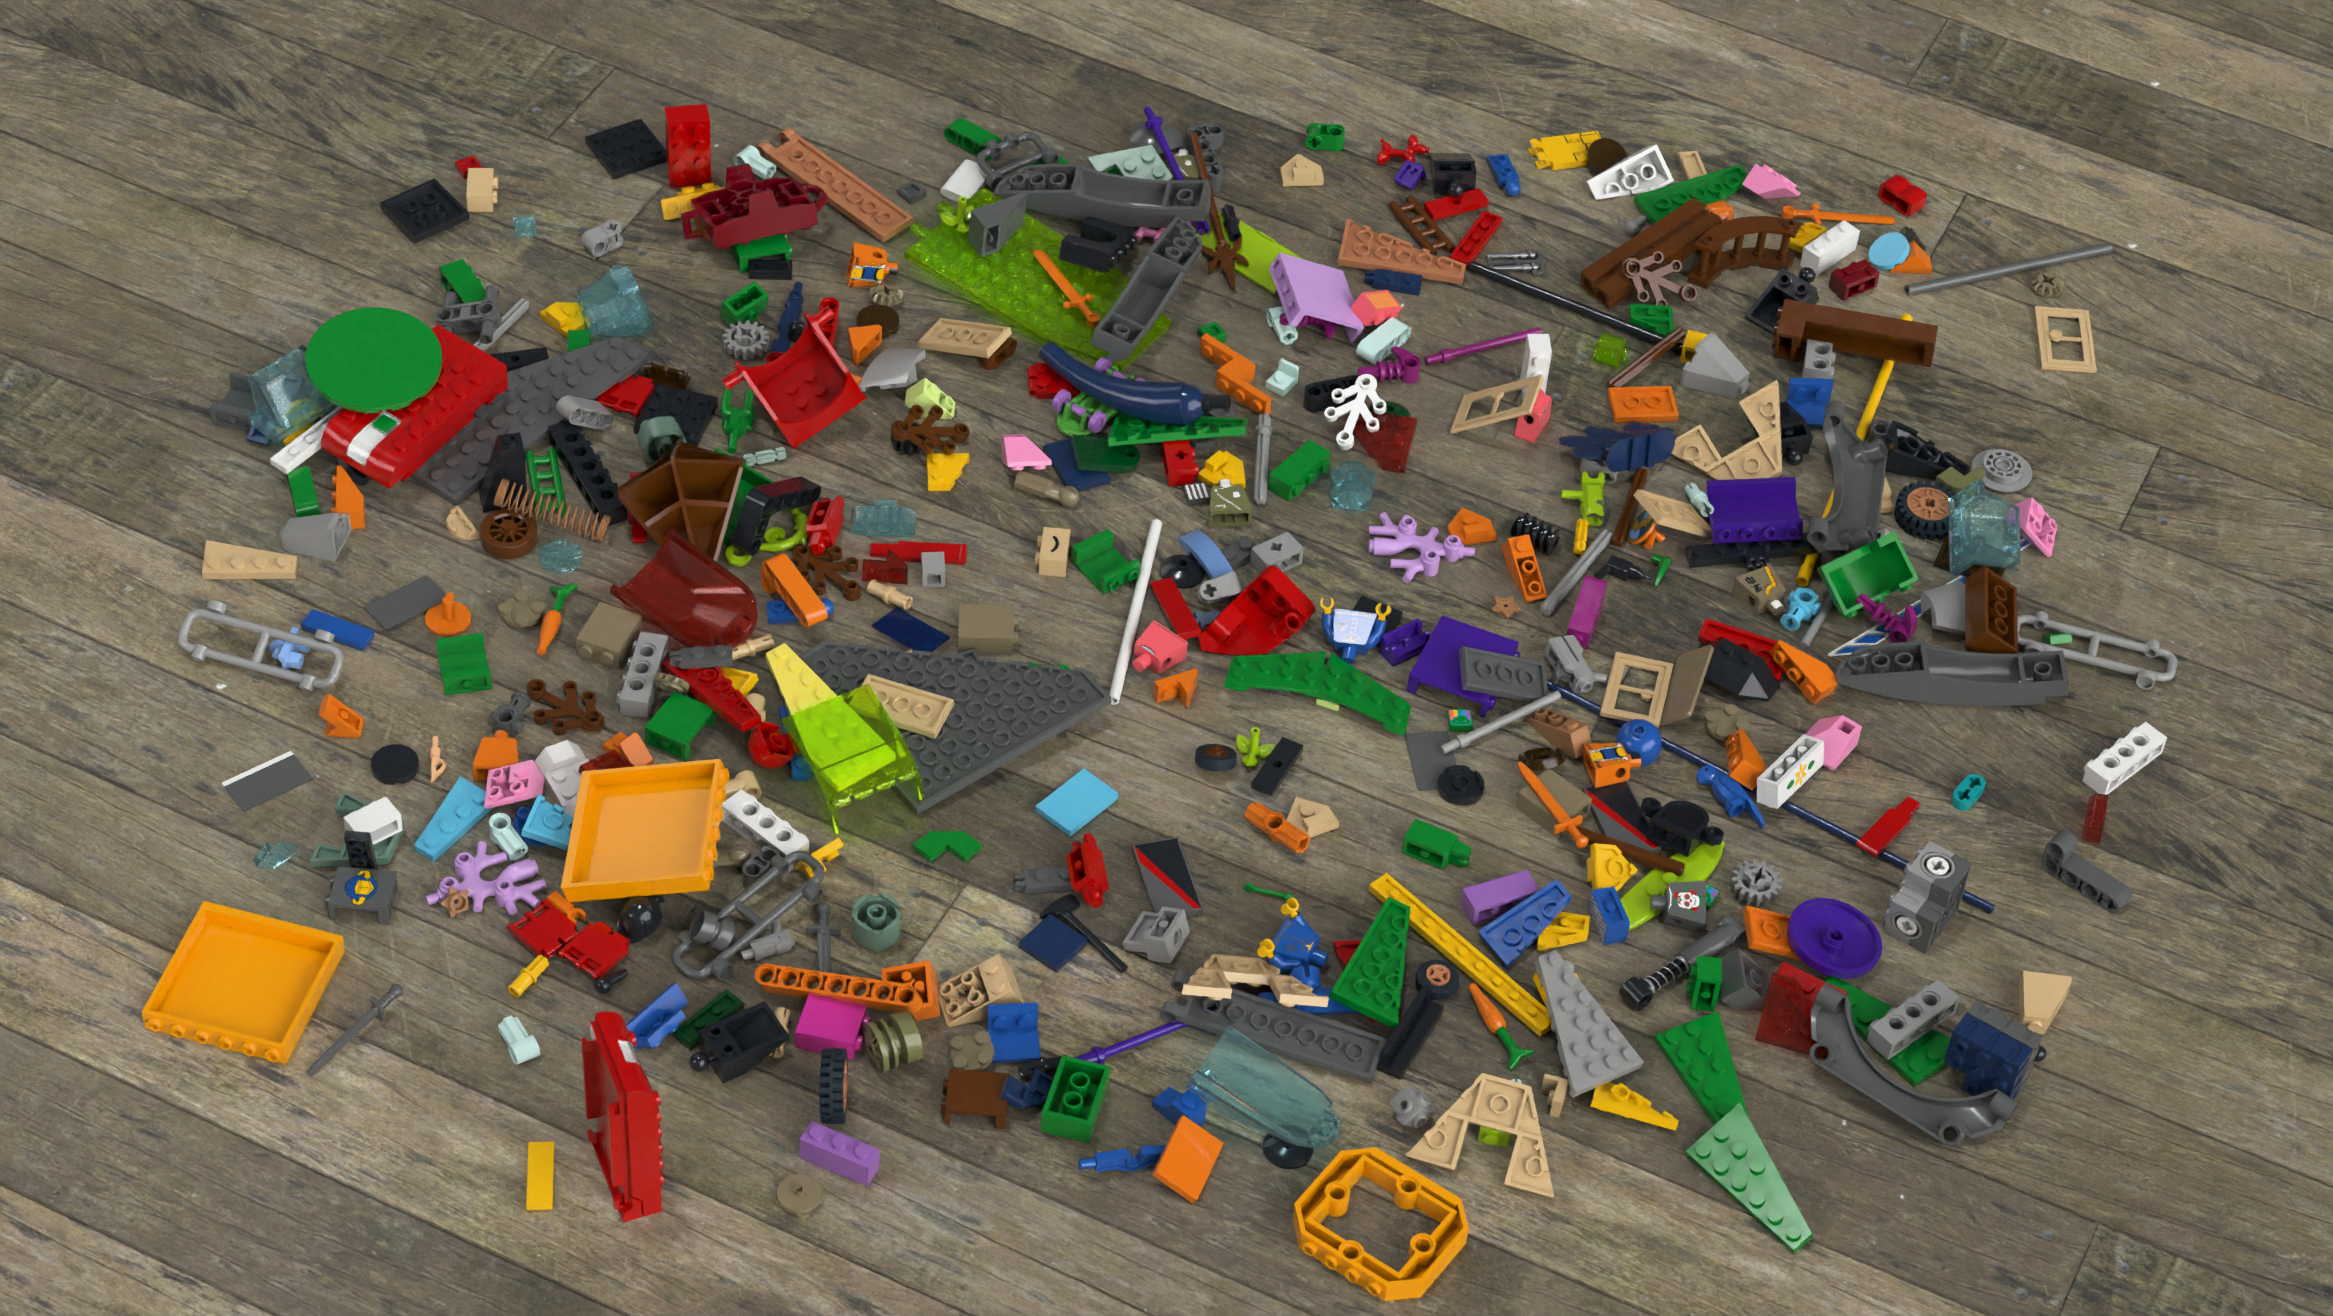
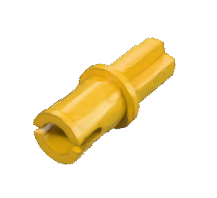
M538 955L526 968H522L520 975L507 986L508 992L515 998H519L531 984L537 982L536 978L549 966L548 959Z

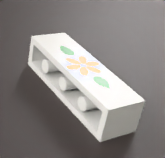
M1803 734L1757 778V802L1770 808L1778 809L1824 764V741Z

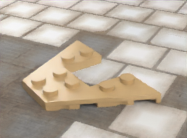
M1774 381L1739 402L1742 410L1759 435L1758 438L1721 458L1700 424L1675 439L1671 455L1715 480L1777 478L1782 475L1778 381Z
M1213 954L1204 963V967H1200L1195 972V975L1190 977L1189 983H1184L1182 988V994L1206 996L1212 1000H1222L1223 998L1231 999L1232 988L1230 984L1235 985L1237 982H1242L1254 987H1259L1261 984L1269 985L1278 1002L1287 1007H1294L1295 1004L1327 1007L1329 1000L1327 996L1313 994L1312 987L1304 985L1293 976L1280 975L1279 968L1270 965L1261 958Z
M1481 1073L1451 1108L1406 1153V1158L1455 1171L1469 1123L1517 1136L1504 1185L1554 1199L1532 1087Z

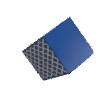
M1615 887L1591 890L1588 911L1603 945L1626 941L1630 921Z

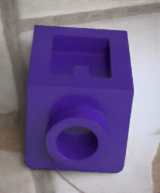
M1406 160L1394 177V182L1412 192L1420 179H1426L1424 167L1418 162L1412 163Z

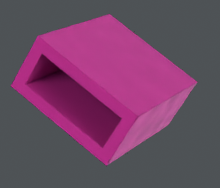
M809 994L795 1032V1048L822 1053L823 1048H844L847 1050V1058L854 1060L857 1050L861 1051L863 1046V1026L865 1023L870 1022V1017L867 1016V1006Z

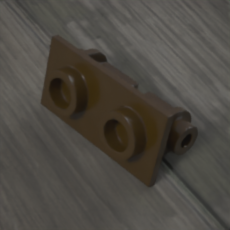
M652 362L650 364L646 363L644 367V372H647L644 377L653 379V384L656 383L685 390L691 379L688 373H685V370L669 367L665 371V366Z

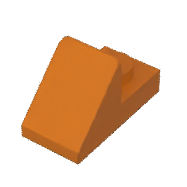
M1195 668L1154 681L1153 698L1156 703L1178 697L1183 706L1187 708L1197 688L1198 670Z
M325 695L322 698L318 714L327 721L324 735L348 738L360 737L364 718L332 695Z
M619 732L603 744V751L625 767L646 766L654 762L651 754L636 732L629 737Z

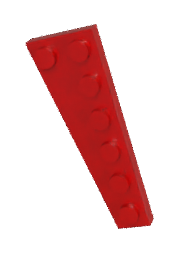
M669 660L662 662V670L665 673L677 676L688 682L689 691L741 732L750 730L752 727L762 723L761 715L744 698L739 689L737 690L733 687L732 681L724 677L720 667L681 669L680 667L670 666Z

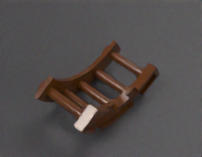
M1748 216L1728 220L1712 227L1700 236L1694 244L1693 248L1702 250L1700 262L1688 275L1687 282L1707 289L1715 279L1722 275V272L1728 269L1734 271L1748 268V265L1754 264L1760 265V268L1779 271L1784 268L1788 271L1795 259V254L1788 252L1790 238H1795L1802 223L1789 218ZM1758 233L1755 247L1742 248L1744 235ZM1767 233L1782 235L1779 250L1764 248ZM1735 238L1733 249L1722 252L1723 244Z

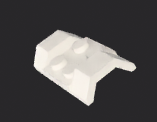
M565 740L545 747L536 758L535 764L544 776V781L558 805L564 808L565 813L574 817L582 771H592L595 769L589 759H586L579 745Z

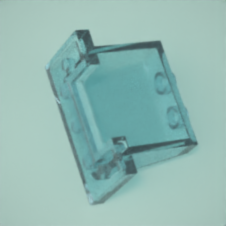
M303 345L248 377L257 410L248 416L249 423L275 443H278L337 407V405L326 400L324 395L315 390L311 384L306 370L305 357L307 348Z
M1978 479L1948 499L1950 573L1957 576L1974 564L2010 569L2021 563L2018 506L1985 492V482Z

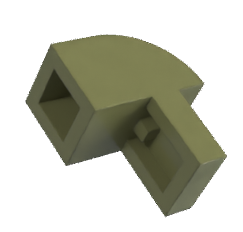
M1978 466L1964 476L1953 467H1949L1937 476L1935 482L1940 483V488L1945 485L1948 487V491H1954V496L1959 497L1961 504H1968L1974 501L1976 491L1980 490L1983 486L1985 470Z

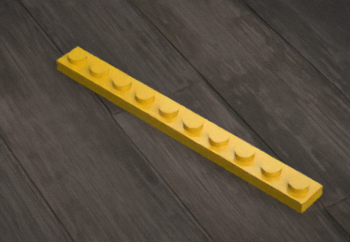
M1385 873L1369 884V891L1382 903H1385L1387 898L1391 897L1410 906L1409 926L1539 1037L1552 1029V1021L1548 1016L1546 1007L1388 873Z

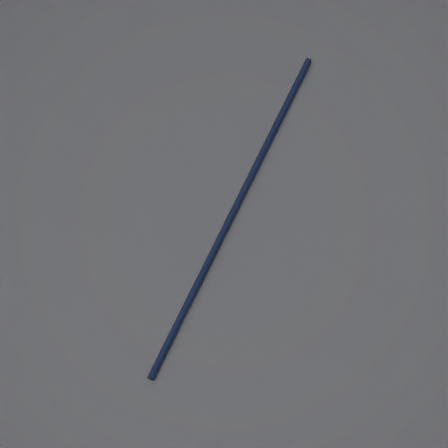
M1547 679L1548 690L1552 692L1559 691L1562 697L1600 716L1602 706L1559 684H1552ZM1603 717L1619 726L1627 723V721ZM1662 737V747L1700 767L1712 765L1729 775V770ZM1739 783L1745 790L1757 795V785L1753 790H1750ZM1788 800L1780 806L1854 845L1861 838ZM1885 849L1878 855V857L1903 870L1909 863V861ZM1966 890L1964 891L1963 900L1990 914L1995 907L1994 904Z

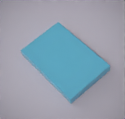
M1084 768L1037 804L1035 812L1071 837L1119 799V793Z

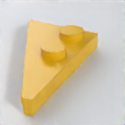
M1607 1082L1596 1087L1590 1107L1676 1131L1679 1122L1668 1112L1664 1111L1660 1114L1651 1108V1101L1631 1091L1622 1083L1615 1085L1612 1082Z

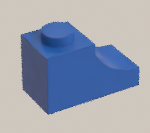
M1169 1086L1152 1100V1107L1174 1125H1176L1182 1115L1199 1126L1205 1123L1207 1103L1190 1089L1180 1093Z

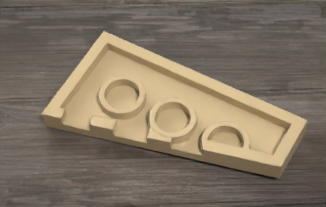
M206 540L202 578L296 579L298 560L297 556Z

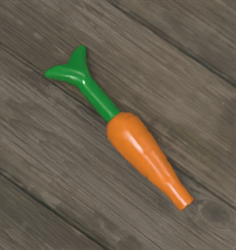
M568 584L561 588L556 586L550 587V591L556 595V599L552 609L543 618L539 645L536 650L537 654L545 655L549 644L561 625L562 615L560 612L564 601L569 594L578 588V584Z
M1472 983L1468 986V990L1472 994L1487 1028L1492 1033L1498 1034L1509 1051L1510 1062L1508 1070L1512 1071L1522 1058L1533 1055L1534 1050L1516 1046L1505 1029L1506 1021L1503 1015L1481 992L1477 984Z

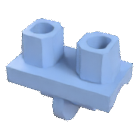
M292 627L290 633L300 635L299 628ZM277 639L272 640L269 645L272 657L278 659L282 664L281 668L289 670V668L301 669L304 656L297 652L309 653L311 649Z

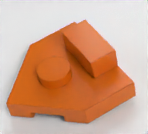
M1463 507L1447 527L1448 535L1458 536L1464 545L1496 541L1497 537L1490 519Z

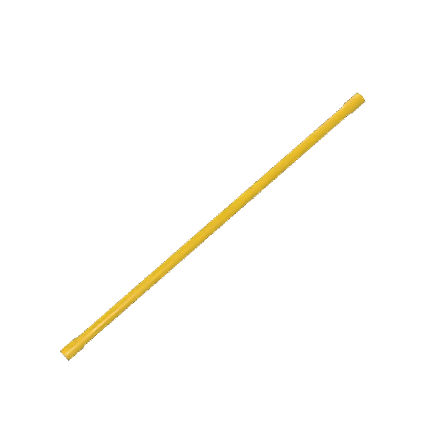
M1905 313L1900 317L1902 320L1913 321L1910 314ZM1885 359L1855 432L1862 441L1866 437L1895 361ZM1834 488L1832 490V493L1830 495L1822 518H1825L1831 509L1834 497ZM1819 553L1806 555L1795 580L1797 585L1806 587L1809 584Z

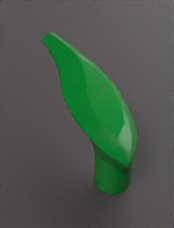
M1654 553L1651 561L1659 564L1654 580V587H1656L1671 564V558Z

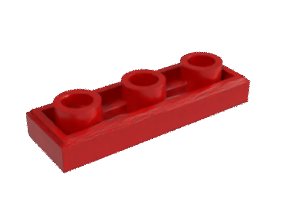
M1477 188L1463 192L1457 198L1447 196L1424 202V209L1434 221L1487 207L1489 200L1481 189Z

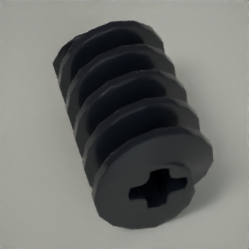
M1528 512L1523 517L1519 516L1511 527L1510 535L1522 536L1529 534L1533 548H1539L1541 552L1547 551V555L1551 556L1558 545L1560 529H1556L1552 533L1553 526L1551 524L1546 529L1544 528L1545 521L1543 520L1537 525L1538 518L1535 516L1529 520L1530 513Z

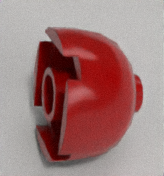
M762 722L753 730L748 741V749L752 761L756 765L767 769L781 768L796 753L795 744L787 733L783 735L779 732L778 729L780 727L774 723Z

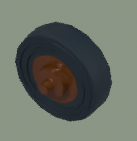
M1205 744L1199 746L1195 751V763L1203 769L1227 771L1236 766L1237 752L1228 746Z

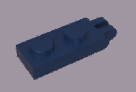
M1384 269L1367 270L1364 283L1371 285L1374 289L1419 296L1422 275Z

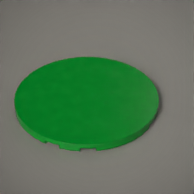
M369 307L347 311L324 323L310 339L305 361L311 384L315 390L324 395L326 400L347 410L362 413H378L381 410L392 409V411L402 409L409 406L414 400L423 398L434 387L440 376L442 351L436 335L421 320L399 310Z

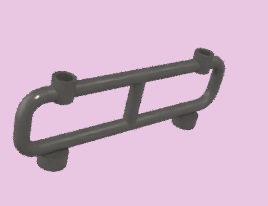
M795 851L784 858L780 855H775L769 862L771 869L716 913L717 918H727L736 910L754 926L707 965L698 970L693 969L682 960V954L687 950L694 949L698 944L697 941L690 939L689 930H684L678 937L680 943L672 953L673 964L691 979H702L711 973L719 980L727 978L733 970V965L728 961L729 958L803 897L811 904L817 903L822 898L824 889L819 884L825 875L823 865L805 851ZM801 860L815 871V875L762 919L744 905L748 899L777 875L785 874L790 865L795 861Z

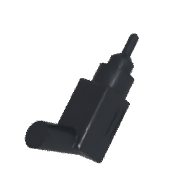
M1611 555L1608 562L1594 574V577L1600 580L1607 574L1625 581L1628 578L1633 580L1643 578L1652 580V577L1645 575L1640 570V567L1634 566L1633 562Z

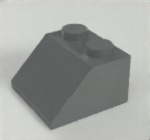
M1739 948L1721 957L1722 982L1719 998L1724 1004H1728L1734 1010H1771L1774 1008L1768 973L1764 967Z

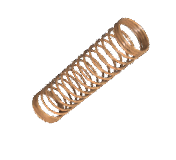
M505 478L501 480L494 499V505L504 508L508 503L509 511L515 505V513H518L522 507L523 516L529 510V518H532L536 512V520H539L543 514V523L550 516L549 524L553 525L557 519V528L564 521V531L567 530L571 523L570 532L573 533L577 528L578 536L585 528V538L589 536L592 530L591 540L595 539V542L602 543L609 526L610 516L608 517L606 514L603 516L593 537L599 512H597L586 535L592 509L589 511L586 521L579 532L585 507H583L573 528L578 505H576L566 526L571 507L570 502L559 524L564 500H562L558 512L552 521L558 499L556 497L545 519L551 497L548 495L538 517L544 493H541L538 503L531 514L537 492L535 490L524 512L530 488H527L525 496L517 509L523 485L520 486L517 496L510 507L516 482H514L509 496L503 505L510 481Z

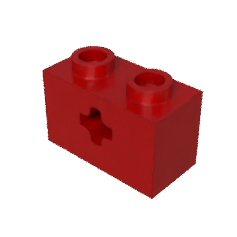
M1189 440L1162 442L1161 457L1168 487L1194 484L1195 476L1199 474L1198 463L1194 462L1195 449L1190 447Z

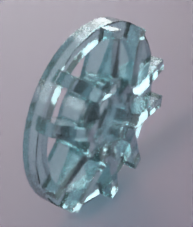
M555 539L554 542L544 545L540 552L542 566L553 573L571 572L577 569L583 561V552L580 545L570 542L568 539H565V541Z

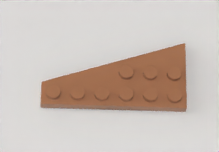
M1347 218L1338 258L1339 266L1372 271L1375 269L1392 270L1422 275L1423 279L1463 285L1466 264L1445 256H1434L1430 254V250L1425 248L1421 251L1414 248L1412 243L1384 232L1380 234L1371 231V227L1363 225V227L1353 224V220Z

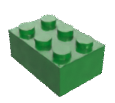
M1062 1055L1042 1111L1041 1132L1090 1144L1110 1085L1111 1067Z

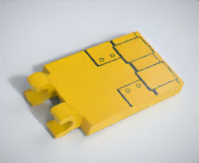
M1598 131L1545 137L1540 138V141L1538 139H1531L1529 143L1533 148H1528V152L1531 156H1537L1538 160H1540L1535 161L1537 169L1551 167L1552 170L1588 166L1586 158L1588 148L1595 140L1601 139Z

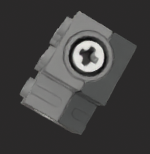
M1931 841L1928 842L1925 848H1919L1913 863L1909 862L1903 871V875L1906 877L1899 886V892H1893L1887 903L1890 908L1883 917L1885 921L1883 932L1906 944L1909 943L1910 946L1925 954L1959 910L1972 867V862L1956 854L1954 855L1953 852Z

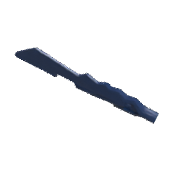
M795 282L794 288L786 300V309L782 313L778 324L780 335L778 340H773L770 353H786L790 348V339L787 335L789 325L800 318V312L802 311L801 303L803 302V296L801 291L803 284L801 282Z

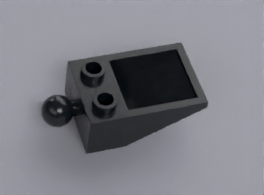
M1429 153L1433 193H1449L1450 196L1457 198L1463 192L1475 189L1477 173L1475 161L1470 153Z
M1804 267L1800 270L1799 277L1782 268L1746 313L1745 318L1773 334L1774 325L1777 324L1778 308L1783 307L1785 299L1811 304L1818 302L1817 288L1810 284L1815 279V271L1810 267Z
M1788 402L1780 403L1782 458H1786L1788 464L1797 466L1802 462L1803 454L1809 453L1813 435L1806 420Z
M764 1001L698 1030L700 1052H696L690 1057L689 1064L696 1072H703L710 1065L724 1084L746 1074L789 1040L790 1035Z

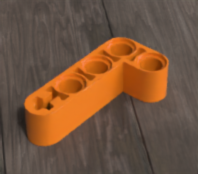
M785 553L762 562L761 584L765 592L771 594L777 591L803 627L808 628L828 618L824 604Z

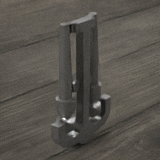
M1527 249V252L1519 251L1518 253L1486 255L1487 265L1497 271L1522 270V272L1532 270V277L1542 276L1547 260L1542 257L1541 252L1537 249ZM1536 256H1537V259H1536V260H1519V259H1526V258L1535 259ZM1491 258H1514V260L1492 261Z

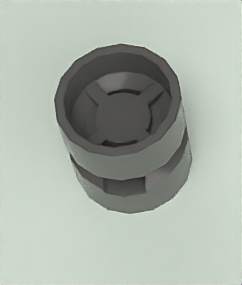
M701 909L692 920L689 937L702 944L707 942L710 947L724 951L734 936L735 923L722 917L717 918L716 914Z

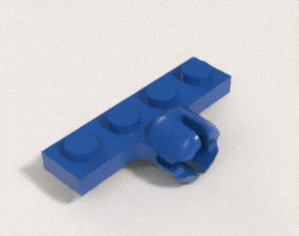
M1301 965L1293 968L1291 971V976L1300 980L1304 985L1313 988V994L1317 996H1330L1333 988H1324L1321 985L1320 972L1316 966L1308 965V971L1304 972V966ZM1273 992L1258 994V997L1279 1003ZM1331 998L1328 1000L1327 1007L1296 1004L1292 1007L1316 1016L1358 1013Z

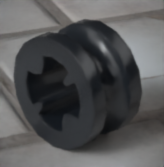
M801 321L790 323L787 335L791 341L797 342L803 332L805 323Z

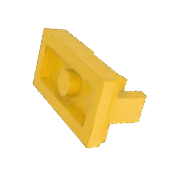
M837 838L811 855L823 865L826 872L822 861L826 859L827 862H830L840 855L838 851L844 844L840 838ZM800 860L794 866L795 870H799L800 873L803 872L808 880L814 876L813 869L805 862Z

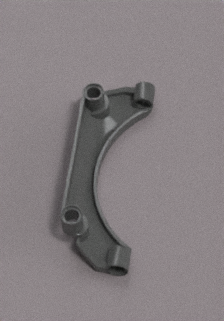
M1830 401L1826 404L1823 429L1834 474L1833 502L1825 518L1816 516L1810 518L1807 534L1808 542L1819 553H1841L1847 551L1849 546L1854 551L1877 540L1888 449L1882 439L1868 444L1862 441L1844 421L1845 406L1839 401Z
M1827 983L1818 992L1814 1001L1815 1004L1811 1009L1812 1039L1817 1042L1810 1049L1812 1061L1946 1145L1960 1144L1965 1135L1975 1139L2001 1130L2015 1112L2019 1102L1998 1089L1964 1098H1942L1919 1093L1898 1083L1873 1061L1862 1045L1852 1019L1849 997ZM1820 1047H1826L1829 1053L1828 1057L1823 1061L1817 1057V1050ZM1949 1127H1954L1958 1132V1136L1954 1141H1948L1945 1137V1131Z

